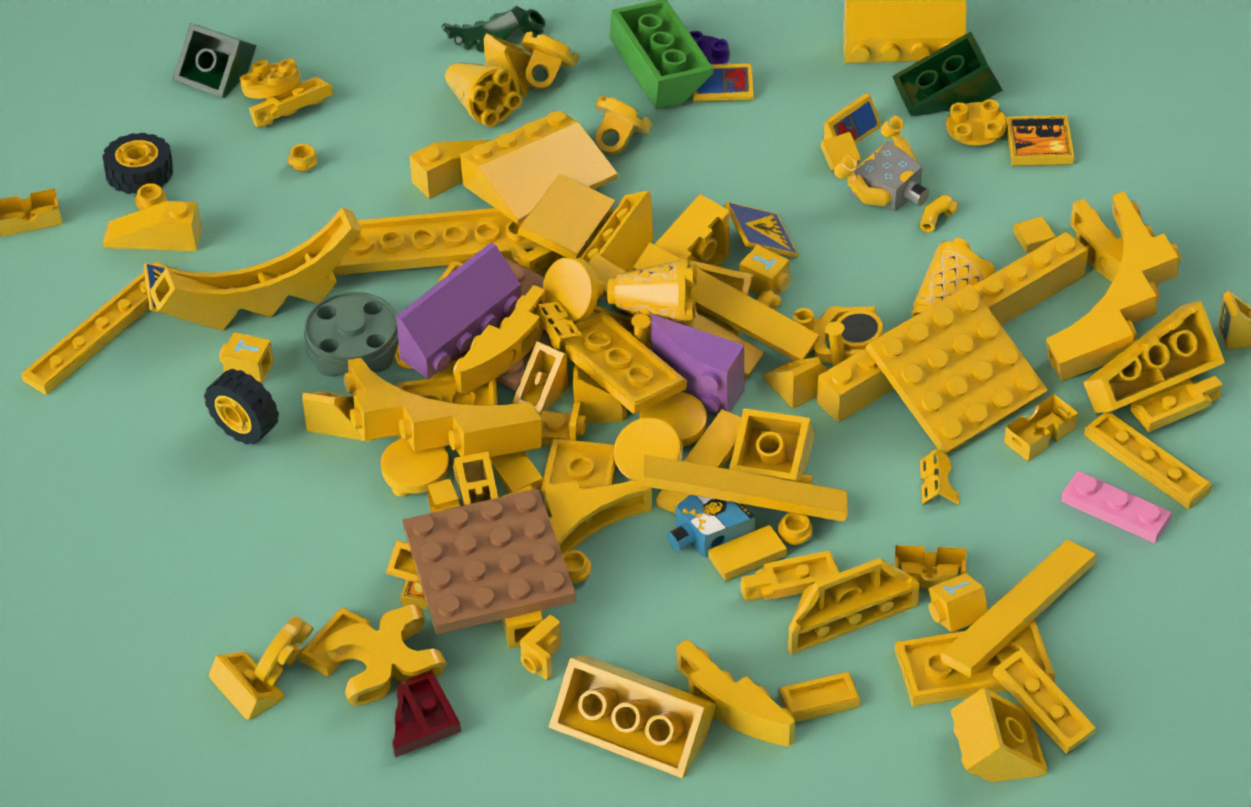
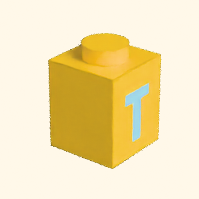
M759 245L740 262L739 271L753 275L750 292L760 295L761 292L767 290L773 291L774 294L784 292L791 282V275L789 274L790 260Z
M234 332L229 342L224 344L220 351L219 359L220 363H223L224 372L230 369L242 370L263 384L274 364L271 340Z
M967 573L929 588L931 602L928 607L930 615L936 623H940L951 633L972 625L988 611L984 587Z

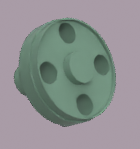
M346 292L333 295L318 303L310 311L305 322L304 337L306 350L322 375L331 377L339 374L344 375L348 373V360L360 357L373 372L385 371L392 365L393 356L399 344L396 314L393 308L378 296L364 292Z

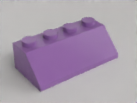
M494 243L488 244L396 315L400 359L428 380L437 372L445 370L449 363L461 353L469 351L473 339L477 335H481L488 325L496 327L515 310L517 301L521 297V284Z

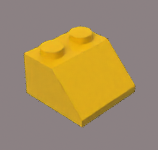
M744 408L729 470L798 482L809 464L815 437L811 419Z
M983 687L951 709L955 724L954 733L959 740L962 752V764L969 773L989 782L1040 777L1048 773L1034 720L1024 708Z

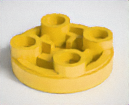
M292 58L269 64L268 60L256 61L251 65L252 70L240 77L242 92L249 98L278 96L295 88L301 81L296 61Z
M561 258L555 261L546 272L542 287L545 289V303L560 301L568 314V317L565 319L572 320L574 324L586 320L592 314L598 299L604 293L602 281L597 279L592 267L581 258ZM554 306L558 312H561L558 306Z
M680 392L640 411V419L652 417L669 423L680 437L683 447L696 442L706 431L707 412L705 406L698 398L685 392Z
M652 417L641 418L628 424L619 433L614 445V460L620 472L629 481L641 480V463L644 454L681 461L683 443L674 428L666 421Z
M400 438L391 443L382 454V476L385 482L392 487V492L396 496L404 497L409 494L427 492V485L446 480L449 473L448 452L444 446L414 452L407 439L403 440Z
M297 615L292 617L279 631L263 654L254 675L269 686L274 687L285 671L282 667L285 664L290 667L299 657L298 654L303 650V648L298 646V643L302 645L314 627Z

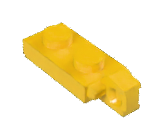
M316 76L299 83L295 88L286 93L265 98V102L249 108L253 124L257 127L270 125L275 118L293 115L298 109L307 105H317L323 102L324 98L333 95L332 86Z
M1216 376L1198 383L1186 379L1132 402L1130 411L1149 433L1206 409L1212 405L1211 402L1221 398L1223 384Z
M828 550L763 564V569L756 571V574L741 577L740 591L744 601L760 600L763 597L765 600L801 594L815 582L840 572L831 551Z

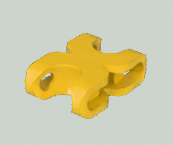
M407 605L386 612L380 618L378 631L374 630L367 623L359 622L337 630L327 637L324 648L333 661L339 662L355 659L363 662L367 667L366 670L352 677L346 685L345 695L351 705L361 706L385 698L391 691L392 679L400 683L431 670L436 678L442 675L447 663L439 650L432 648L416 651L408 648L404 643L406 639L419 633L424 625L425 616L418 605Z

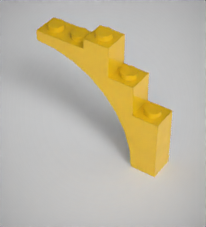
M1124 191L1112 195L1113 216L1123 241V256L1115 279L1105 296L1088 314L1070 327L1046 338L1047 358L1061 382L1107 364L1133 344L1134 339L1137 338L1133 323L1156 315V301L1160 298L1156 285L1178 276V262H1181L1182 258L1175 243L1170 244L1164 233L1154 236L1150 225L1143 224L1137 203L1135 201L1130 202Z
M342 207L326 226L309 240L286 254L251 267L215 273L188 272L166 267L150 289V293L159 313L221 331L235 318L240 308L272 318L278 308L284 304L288 295L317 304L323 301L337 282L333 269L338 266L351 245L357 241L362 230L353 211Z
M361 357L348 360V373L344 374V384L347 393H352L354 398V409L350 410V419L353 429L359 430L364 441L401 435L403 440L407 439L414 452L450 445L452 450H457L460 457L487 451L489 452V457L541 448L542 419L531 402L509 405H467L429 399L404 391L386 382L370 370Z
M578 480L544 486L546 511L562 554L574 550L582 541L606 526L627 517L652 511L651 487L642 486L641 480L580 490ZM542 610L502 619L508 648L520 647V639L542 621Z

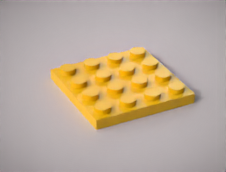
M971 284L879 336L865 347L934 445L945 454L950 453L1001 422L1048 391Z

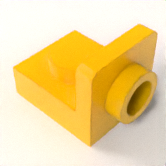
M518 243L511 246V261L545 277L550 266L555 261L561 259L560 254L541 245L529 252H526Z
M581 402L573 403L571 414L549 411L541 412V445L551 446L552 438L578 441L579 435H585L587 415H581Z
M550 614L520 639L522 664L529 672L537 673L545 680L552 676L551 656L556 653L561 645V622Z

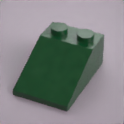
M971 31L892 76L911 116L950 110L953 104L959 102L964 104L983 102L1003 91L985 54Z

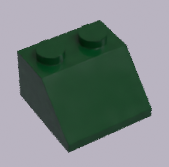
M190 23L172 80L225 98L240 82V77L248 73L257 45Z

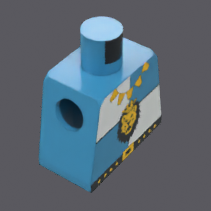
M689 495L677 505V528L668 532L667 538L672 548L676 551L691 544L703 557H708L709 549L755 531V516L741 503Z

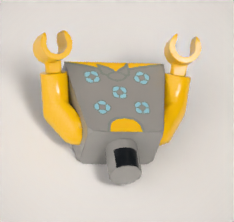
M897 115L890 120V123L885 121L881 126L882 135L886 138H892L893 143L886 141L859 166H857L854 157L845 155L834 169L836 177L848 179L847 184L850 187V195L859 198L864 205L880 206L890 211H897L908 200L921 206L929 196V189L921 185L923 168L914 155L906 137L902 138L899 133L904 127V122Z

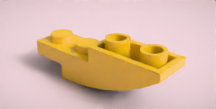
M1085 199L1073 202L1070 226L1077 233L1076 240L1088 248L1087 263L1106 279L1113 282L1123 256L1122 237L1116 238L1114 232L1106 227L1100 219L1098 212L1092 209Z
M533 285L526 295H522L518 299L515 310L509 318L505 317L499 328L488 325L481 335H477L473 339L470 350L464 358L461 357L457 360L453 369L457 392L465 393L494 380L519 362L535 346L536 341H539L541 338L540 316L536 315L538 304L545 303V289Z
M688 639L676 646L677 669L689 680V693L717 703L713 716L715 719L736 731L765 742L787 747L795 743L796 723L793 715L788 709L781 708L776 704L763 686L756 685L747 676L735 683L729 672L719 669L711 661V658L704 649L697 648Z

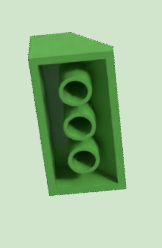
M655 0L611 10L610 39L655 109L684 103L713 74L714 68L667 0Z

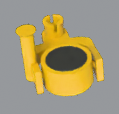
M831 306L823 313L821 319L814 318V313L809 308L797 309L793 315L795 322L819 334V339L813 347L814 356L819 357L820 362L830 363L833 367L862 351L869 342L884 334L883 323L876 315V306ZM828 337L830 341V349L826 347Z

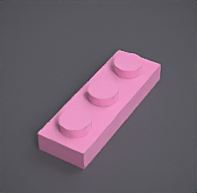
M1077 471L1062 492L1061 502L1153 543H1156L1171 520V511L1080 471Z

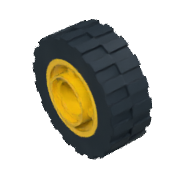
M131 133L127 136L118 137L117 140L110 142L109 146L104 149L103 164L106 180H108V184L111 187L113 186L119 192L137 194L138 189L145 184H156L163 187L165 183L169 182L170 176L173 175L170 146L165 142V139L159 138L157 135Z
M230 369L225 371L207 387V392L204 393L205 405L209 410L210 416L216 421L215 423L228 436L230 435L238 442L241 441L244 444L252 443L253 445L259 442L278 424L279 411H277V405L273 401L272 395L263 387L264 385L260 381L258 382L252 375H248L242 370Z

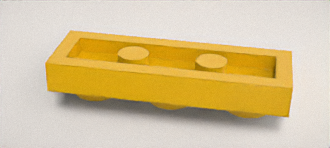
M1022 648L994 668L992 675L1066 755L1094 735L1096 727Z

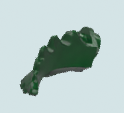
M516 5L507 12L495 13L487 22L477 21L474 23V26L463 24L461 27L458 24L444 23L441 27L447 33L448 38L452 39L454 37L456 45L464 43V48L471 50L473 45L476 44L478 52L485 51L484 37L486 33L506 41L509 35L519 28L524 34L532 32L533 36L537 37L538 34L541 35L543 33L546 22L537 11L533 9L526 11Z

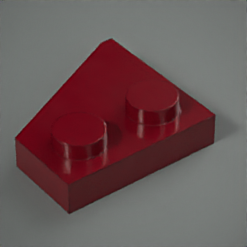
M432 670L398 683L395 735L392 742L395 757L461 732L460 721Z

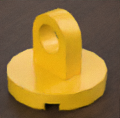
M528 32L525 33L521 41L522 47L532 53L525 70V80L533 89H546L552 84L560 66L573 69L579 61L577 52H573V55L570 54L571 49L568 45L549 36L538 34L537 38H534L533 33ZM535 67L545 68L548 72V79L544 82L534 80L532 70Z
M602 95L595 104V108L605 115L595 136L598 147L605 154H619L627 146L633 132L648 135L653 126L652 121L647 116H644L643 120L637 117L639 112L635 108L615 98ZM609 132H617L619 134V141L614 146H606L604 144V137Z

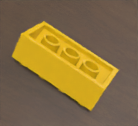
M581 655L569 659L549 728L684 778L707 738L717 703L593 657Z

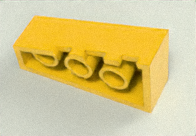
M699 194L654 245L682 260H692L719 266L729 258L730 210ZM617 308L618 310L622 311L630 317L634 316V314L628 312L627 310Z
M1202 301L1181 305L1083 382L1095 414L1114 411L1225 363Z

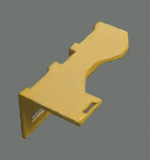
M560 301L538 304L536 315L540 316L541 335L543 329L547 331L553 348L560 349L561 339L581 336L573 321L565 319L568 317V314ZM554 306H558L561 312H558ZM541 308H545L549 315H545ZM548 319H552L554 324H550ZM568 326H571L575 333H571ZM554 328H558L562 335H558Z
M937 448L920 460L921 479H925L921 485L922 505L938 494L959 505V493L953 490L948 480V472L952 469V464L947 454ZM936 454H937V463L934 462V455H936ZM936 468L939 469V475H935ZM936 480H938V489H937V490H936V483H935Z

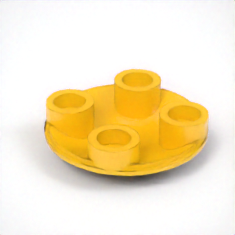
M988 99L983 102L967 104L959 102L950 107V114L946 119V129L954 140L962 144L972 146L986 145L998 140L1005 133L1007 119L995 100Z

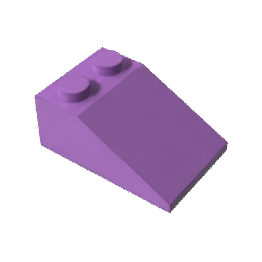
M653 315L651 317L652 352L687 380L686 390L682 392L698 398L705 406L706 411L718 414L721 409L731 412L744 392V345Z

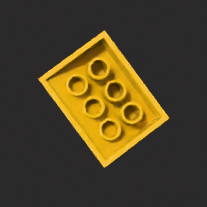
M966 0L844 1L843 48L845 63L920 61L966 34Z
M561 110L551 112L541 119L526 123L516 130L501 134L491 141L476 145L473 149L460 154L463 186L517 224L524 222L559 173L593 190L618 179L616 170L580 123Z

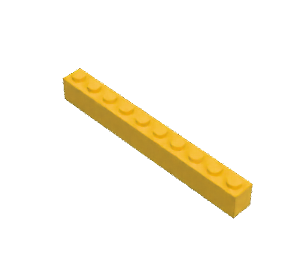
M1064 232L973 285V288L1002 326L1085 277L1088 248L1068 232ZM863 349L818 376L817 404L839 423L891 392L894 388L868 351Z

